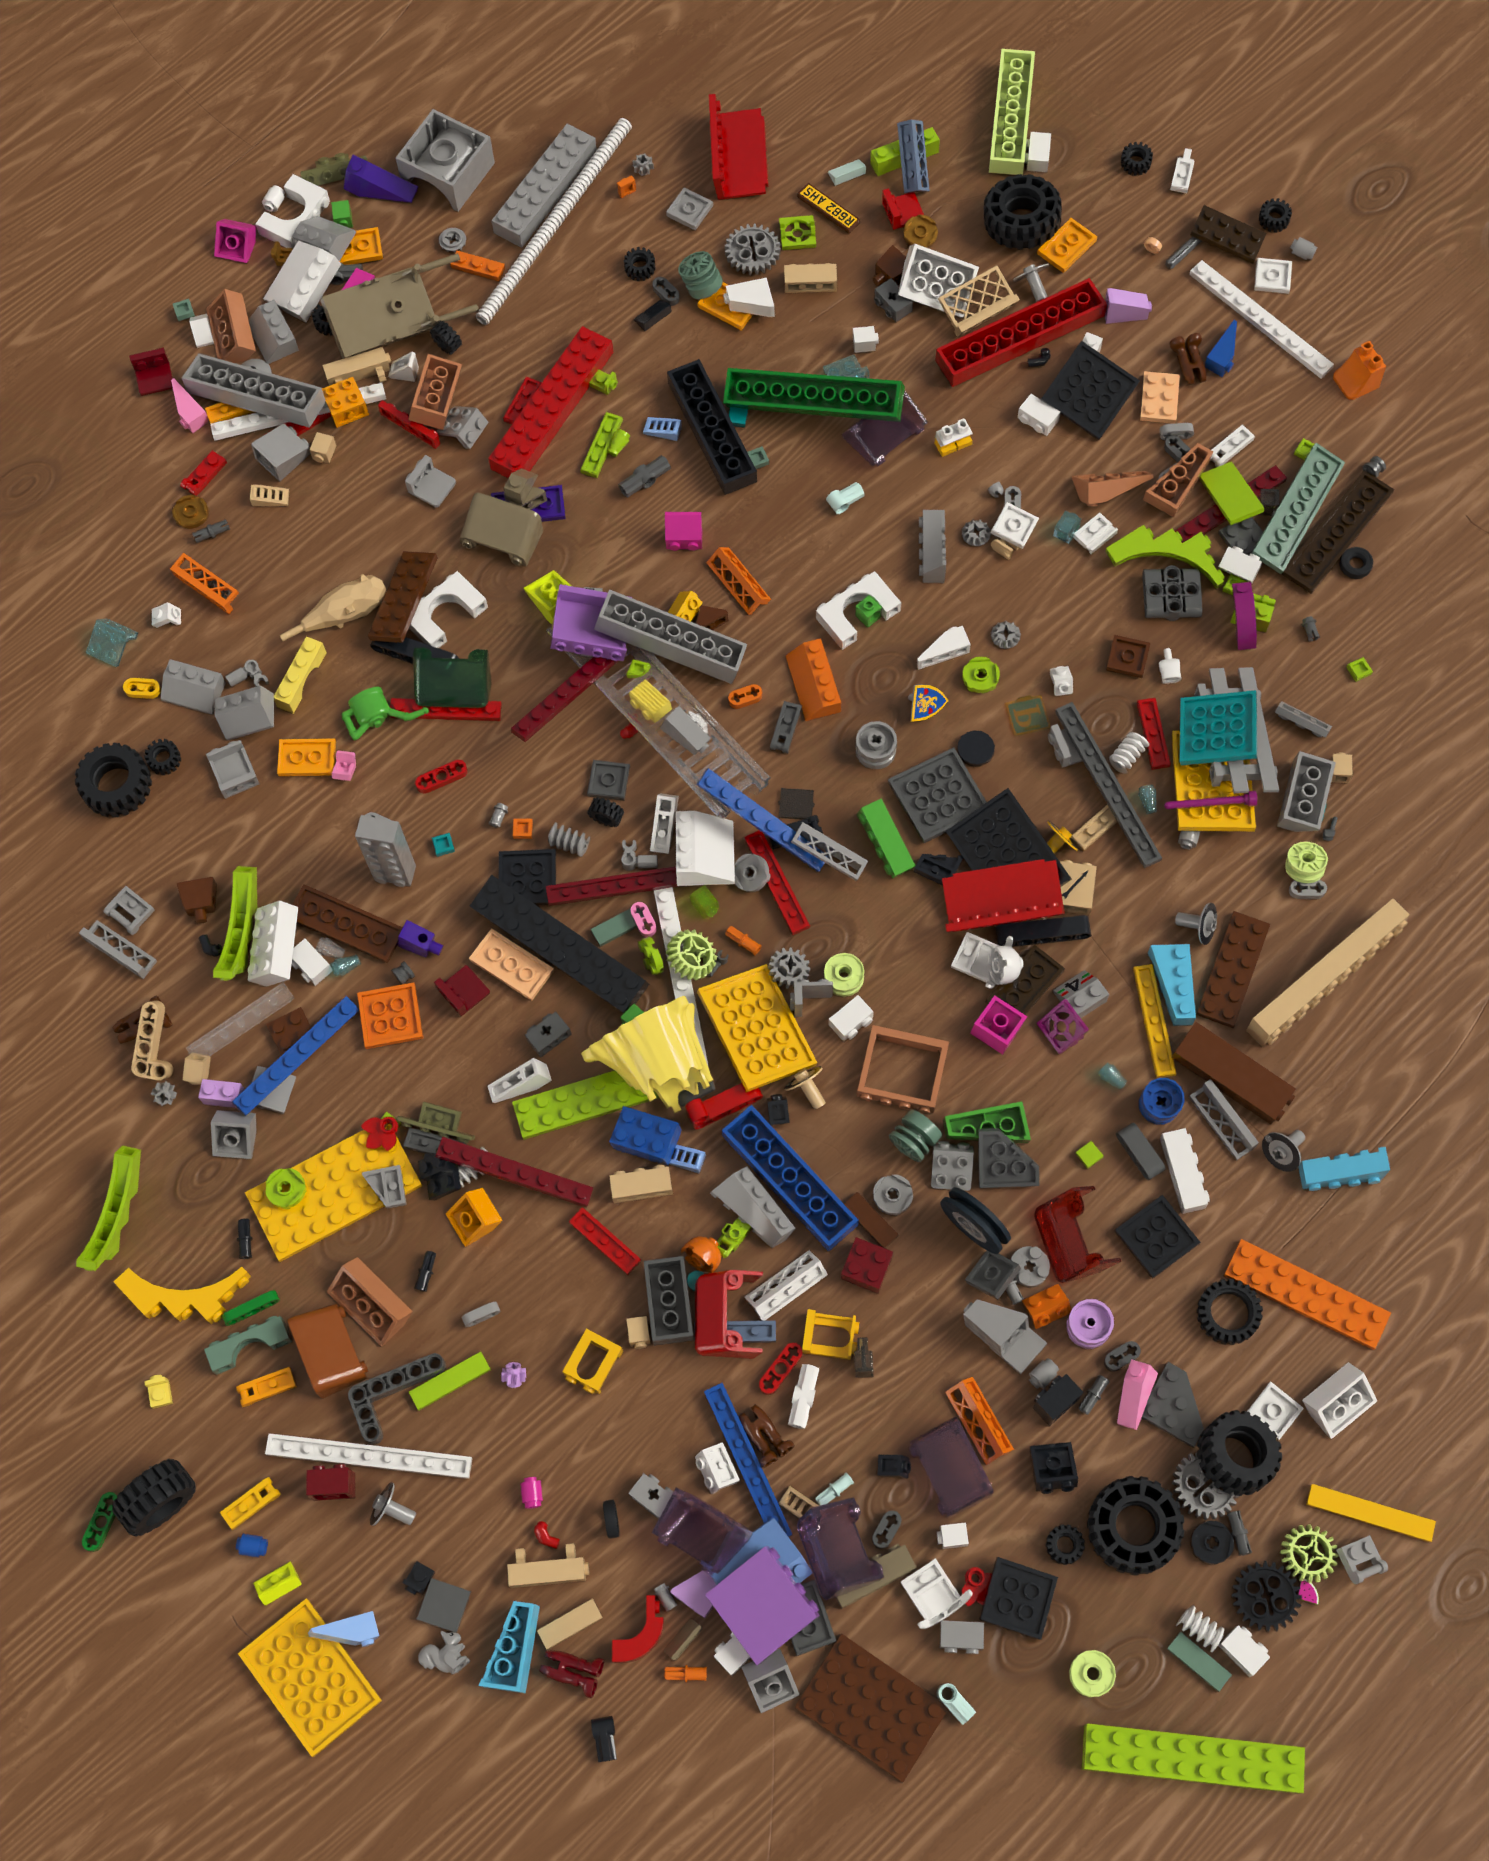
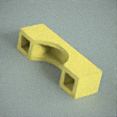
M306 636L274 695V701L278 708L294 714L302 699L303 686L309 673L314 668H319L327 653L322 642Z

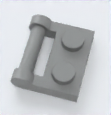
M125 886L105 907L103 912L123 925L128 933L134 935L155 909ZM120 906L134 917L135 920L131 923L117 912L116 908Z
M1370 1535L1336 1550L1350 1580L1354 1584L1362 1583L1365 1578L1374 1574H1382L1388 1571V1565L1386 1561L1381 1559ZM1371 1560L1373 1566L1361 1571L1357 1570L1356 1565Z

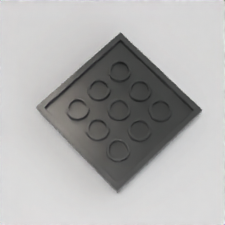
M955 748L949 749L888 779L891 789L923 843L946 833L948 829L987 803Z

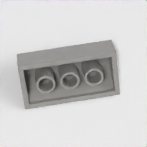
M1301 751L1298 752L1292 762L1277 827L1294 832L1320 830L1336 762Z

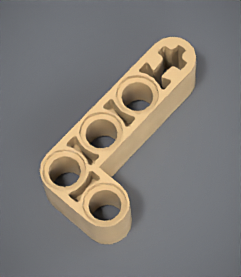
M150 1001L142 1006L131 1066L132 1072L136 1076L153 1080L170 1078L174 1072L173 1066L169 1062L157 1060L165 1014V1006L160 1001ZM149 1024H150V1025L152 1026V1028H153V1031H152L151 1034H150V1033L148 1032V1030H147V1026H148ZM145 1043L149 1045L148 1053L144 1050ZM142 1062L146 1065L145 1072L141 1070ZM160 1066L165 1070L164 1075H161L159 1072Z

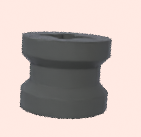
M1373 456L1370 462L1365 463L1362 468L1363 471L1365 470L1377 478L1379 472H1383L1386 469V464L1380 457Z
M405 961L401 963L400 967L391 970L401 985L406 984V980L409 978L413 979L415 977Z

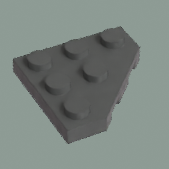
M999 1128L978 1129L979 1188L1039 1186V1165Z
M1167 1362L1151 1391L1141 1418L1194 1448L1204 1427L1187 1372Z

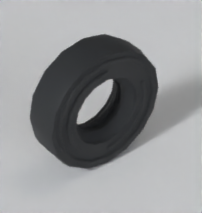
M1351 547L1341 556L1340 569L1349 578H1364L1373 568L1372 555L1364 548ZM1355 557L1361 559L1363 566L1361 568L1352 567L1350 559Z
M603 1501L608 1538H617L620 1533L615 1501Z

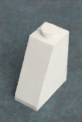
M767 278L726 286V293L723 294L725 304L729 305L730 311L775 317L774 303Z

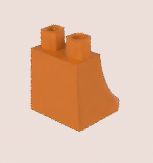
M1367 341L1354 349L1345 363L1335 371L1333 379L1345 397L1349 400H1354L1380 388L1386 365L1383 363L1381 355L1377 354L1371 341Z

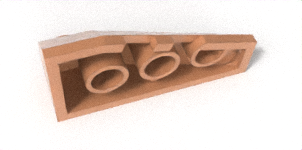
M1146 471L1122 472V476L1120 474L1105 473V477L1095 476V474L1072 476V480L1080 501L1086 503L1087 506H1097L1098 503L1106 502L1152 479L1154 474Z

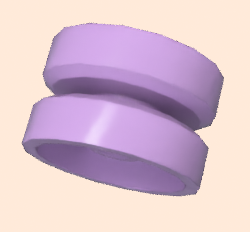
M1086 1299L1078 1302L1072 1308L1066 1322L1069 1338L1077 1346L1084 1349H1094L1104 1344L1114 1327V1317L1111 1310L1103 1302L1096 1299ZM1087 1321H1090V1324H1093V1326H1089Z

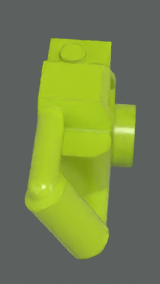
M737 1218L733 1224L727 1223L721 1230L722 1235L717 1241L723 1258L728 1257L732 1251H736L752 1229L749 1224L743 1223ZM723 1244L726 1247H728V1249L725 1250L721 1248L720 1245Z

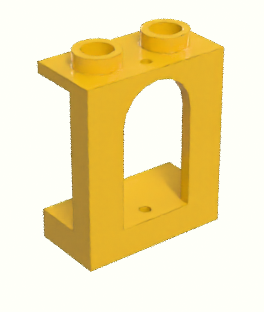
M808 1309L802 1352L804 1354L851 1360V1354L856 1355L857 1342H853L854 1334H858L860 1322H856L855 1315H853V1318L820 1314L816 1313V1310ZM814 1324L847 1330L850 1334L849 1343L844 1347L812 1344Z
M586 1328L562 1371L566 1376L565 1380L574 1385L578 1382L590 1394H594V1392L600 1394V1389L615 1361L623 1353L622 1347ZM592 1343L608 1353L594 1377L585 1380L578 1376L577 1367L588 1346Z

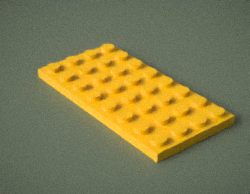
M388 1124L385 1129L390 1130L392 1127ZM362 1130L292 1167L291 1169L298 1171L304 1178L307 1191L303 1199L289 1209L277 1207L269 1201L265 1192L266 1181L245 1192L279 1262L385 1206L365 1180L362 1172L400 1165L405 1195L422 1187L397 1136L395 1146L389 1151H386L383 1146L377 1149H368L366 1142L370 1133ZM283 1184L281 1192H288L291 1185Z

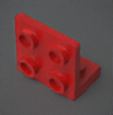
M889 188L882 190V205L893 230L905 227L906 222L913 216L924 215L915 192L895 197L894 194H891Z

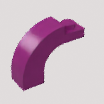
M1251 582L1232 584L1235 606L1237 649H1255L1257 646L1256 614Z

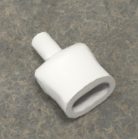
M1166 648L1163 650L1165 659L1159 662L1162 682L1165 684L1181 681L1179 659L1172 658L1171 649Z

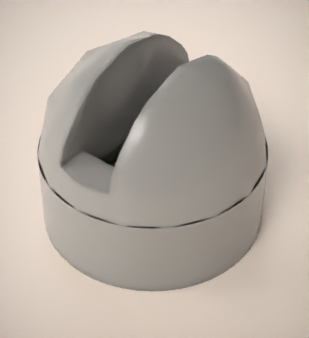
M997 482L988 488V492L992 497L998 498V493L1003 494V486L1000 482Z

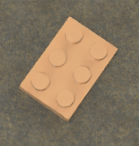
M1144 371L1140 421L1176 424L1179 374Z

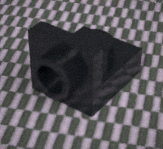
M782 1094L771 1095V1098L767 1099L770 1125L790 1123L786 1096L782 1097Z
M878 1454L877 1476L908 1479L911 1471L909 1457Z
M416 1561L408 1577L402 1581V1583L407 1585L405 1590L414 1595L417 1592L423 1595L435 1571Z

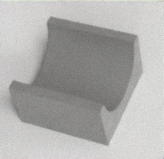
M432 109L396 156L400 178L411 182L414 177L428 181L447 197L452 209L458 212L495 164L490 136Z

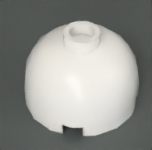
M996 946L990 949L988 965H992L993 971H989L992 981L996 985L1011 983L1018 978L1023 968V959L1014 948Z

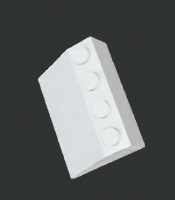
M298 240L263 300L266 302L275 300L279 309L306 323L341 266V263L329 252Z
M917 244L910 245L903 267L898 295L945 312L938 298L975 278L979 267ZM962 289L959 297L968 299L970 291ZM950 297L944 299L948 306L954 307L956 299ZM958 300L956 308L965 311L967 303ZM955 312L954 316L963 318L964 314Z
M676 811L677 886L735 884L734 830L732 820L698 811Z

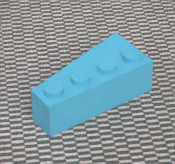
M1190 944L1151 945L1148 955L1152 961L1154 973L1158 978L1161 993H1163L1173 1026L1193 1025L1196 1013Z
M1386 1147L1378 1148L1379 1151L1374 1153L1363 1150L1351 1157L1347 1153L1339 1154L1333 1157V1160H1330V1157H1322L1301 1161L1298 1168L1302 1189L1317 1191L1321 1187L1329 1186V1189H1335L1344 1184L1353 1187L1360 1185L1362 1182H1368L1369 1184L1380 1183V1180L1390 1171Z
M513 1601L503 1625V1631L496 1642V1648L491 1660L488 1661L483 1679L481 1678L479 1686L526 1694L540 1606Z

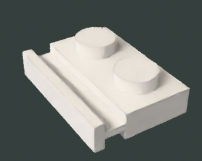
M1098 513L1076 531L1073 538L1092 554L1117 534L1118 529L1114 528L1112 523L1101 513Z

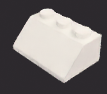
M1348 1362L1302 1401L1310 1416L1326 1435L1332 1439L1374 1405L1377 1399L1365 1374Z

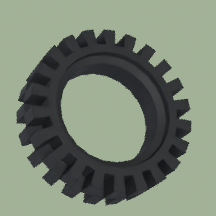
M1222 1279L1219 1282H1214L1204 1291L1197 1304V1320L1201 1322V1329H1205V1334L1208 1337L1212 1336V1340L1215 1342L1219 1340L1221 1344L1230 1343V1345H1234L1235 1343L1240 1344L1244 1340H1248L1259 1328L1263 1317L1261 1315L1263 1307L1260 1306L1261 1300L1255 1296L1257 1294L1255 1290L1251 1291L1249 1289L1250 1286L1248 1284L1246 1286L1243 1285L1240 1280L1234 1282V1279H1229L1228 1281ZM1222 1294H1232L1243 1300L1248 1309V1318L1245 1325L1236 1330L1220 1327L1214 1321L1211 1314V1306L1215 1298Z

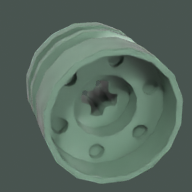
M700 251L690 254L683 259L678 267V272L686 284L689 294L695 299L710 297L722 286V276L708 252Z
M911 1109L902 1118L904 1127L897 1125L895 1131L889 1134V1139L904 1155L914 1161L921 1162L924 1159V1155L929 1153L927 1145L935 1146L942 1137V1133L931 1120L918 1111Z

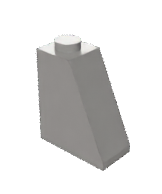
M680 706L664 720L660 727L663 732L693 755H696L698 752L702 754L709 747L707 743L711 738Z

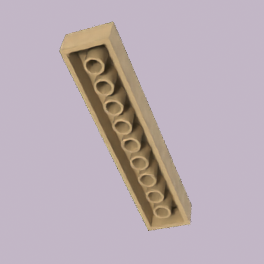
M1391 899L1251 1020L1246 1031L1262 1048L1267 1043L1269 1045L1273 1044L1281 1032L1285 1033L1288 1031L1295 1020L1299 1021L1302 1019L1309 1008L1313 1009L1317 1006L1323 996L1327 997L1331 994L1337 984L1341 985L1351 972L1355 973L1365 960L1369 961L1379 948L1383 949L1393 936L1397 937L1408 922L1406 920L1410 914L1394 899Z

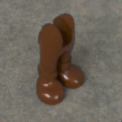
M1200 333L1191 334L1187 337L1186 341H1184L1183 337L1178 336L1169 342L1172 351L1177 353L1182 373L1189 385L1195 383L1193 372H1196L1200 383L1206 382V368L1199 349H1197L1202 342ZM1185 346H1186V349H1187L1188 352H1189V357H1190L1192 363H1190V361H1189V359H1188V354H1187V352L1185 351Z
M157 995L150 999V1001L162 1002ZM142 1006L118 1020L112 1027L115 1033H120L117 1036L120 1044L136 1039ZM165 1012L162 1026L170 1028L172 1022ZM150 1024L147 1026V1030L152 1029Z
M755 1404L751 1409L754 1416L757 1417L756 1421L751 1423V1420L744 1412L739 1415V1419L750 1440L755 1444L757 1450L762 1453L760 1464L765 1468L776 1462L778 1457L769 1447L770 1445L764 1439L761 1431L765 1433L770 1443L774 1445L780 1457L785 1456L795 1445L791 1440L783 1441L781 1439V1435L777 1432L771 1419Z

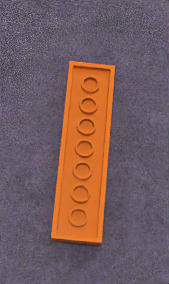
M1243 1239L1240 1240L1224 1274L1225 1277L1234 1279L1235 1282L1240 1280L1243 1285L1246 1286L1248 1284L1250 1286L1249 1289L1255 1290V1292L1372 1350L1376 1349L1391 1315V1312Z

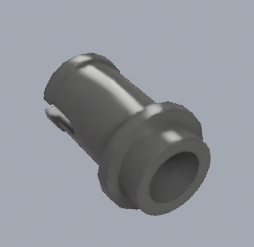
M1312 616L1304 618L1302 620V627H1305L1308 641H1313V638L1315 640L1319 639L1320 635L1315 625L1316 619H1313Z

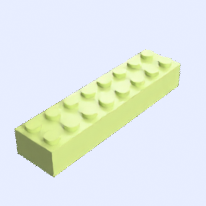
M1001 49L989 173L1023 175L1035 51Z

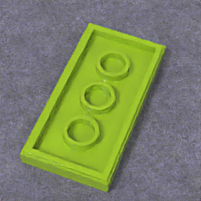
M1232 461L1206 471L1199 477L1230 525L1264 512L1263 505Z

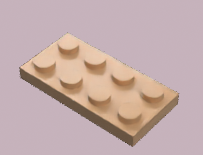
M492 928L469 957L472 963L531 1001L554 972V968Z

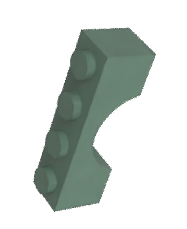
M272 1316L261 1325H251L245 1332H236L229 1335L228 1339L222 1342L215 1341L209 1344V1347L204 1349L212 1372L218 1375L236 1367V1359L239 1352L250 1343L262 1342L275 1350L293 1342L284 1319L281 1316Z

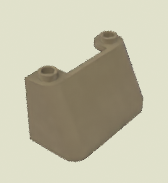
M475 493L463 526L460 543L468 549L475 548L478 543L507 553L513 564L527 567L543 533L541 517L533 510L482 493Z

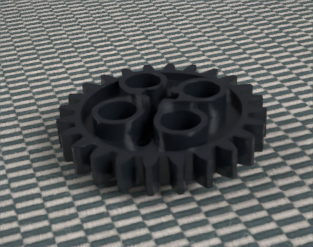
M1264 1561L1263 1567H1260L1259 1563L1255 1562V1569L1248 1565V1573L1241 1570L1240 1574L1243 1578H1235L1239 1585L1232 1586V1589L1237 1591V1593L1231 1595V1598L1237 1599L1233 1603V1607L1240 1608L1236 1614L1244 1615L1242 1622L1250 1620V1628L1256 1624L1257 1631H1260L1263 1626L1267 1633L1270 1631V1627H1273L1275 1632H1277L1279 1624L1285 1629L1287 1627L1285 1621L1293 1622L1290 1615L1297 1617L1298 1612L1294 1608L1301 1607V1604L1297 1603L1296 1600H1300L1302 1596L1296 1594V1592L1301 1588L1293 1586L1297 1579L1290 1580L1288 1577L1291 1572L1289 1571L1284 1574V1566L1276 1569L1275 1562H1273L1271 1567H1268L1267 1561ZM1260 1578H1262L1264 1581L1266 1594L1272 1596L1269 1599V1604L1274 1615H1270L1266 1598L1262 1599L1264 1590L1260 1583ZM1276 1579L1279 1587L1276 1589L1271 1588L1268 1585V1580ZM1255 1584L1258 1587V1593H1250L1247 1585ZM1275 1600H1282L1285 1603V1609H1277L1274 1604ZM1262 1605L1265 1609V1614H1256L1254 1606Z

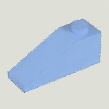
M371 1611L311 1628L308 1635L309 1637L354 1646L361 1644L362 1647L374 1644V1640L379 1637L374 1613Z

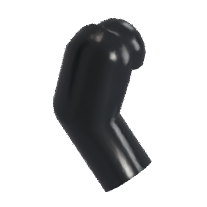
M1042 348L1038 358H1028V367L1044 366L1051 357L1050 350Z
M201 935L198 938L205 954L213 957L221 955L222 946L220 944H211L208 935Z

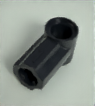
M613 1716L591 1719L598 1762L617 1760Z

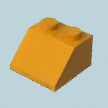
M483 1188L466 1192L446 1213L447 1218L465 1247L492 1232L503 1221Z

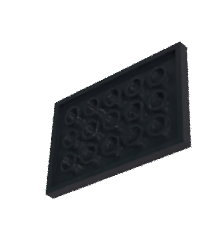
M1009 788L946 831L972 871L1045 859V862L1057 861L1061 887L1072 880Z

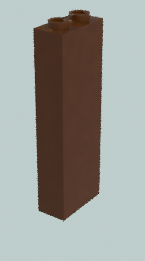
M1197 1022L1194 1023L1172 1055L1174 1060L1205 1081L1211 1079L1220 1091L1269 1124H1272L1275 1120L1279 1121L1285 1113L1282 1110L1284 1106H1289L1295 1098L1293 1093L1296 1088Z

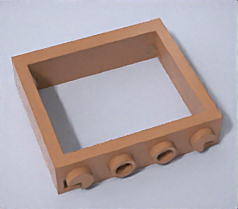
M872 1025L857 1097L866 1099L869 1102L872 1100L880 1101V1104L891 1106V1104L898 1105L899 1108L904 1110L916 1109L922 1114L924 1112L934 1113L949 1041ZM875 1040L941 1053L930 1101L865 1087Z

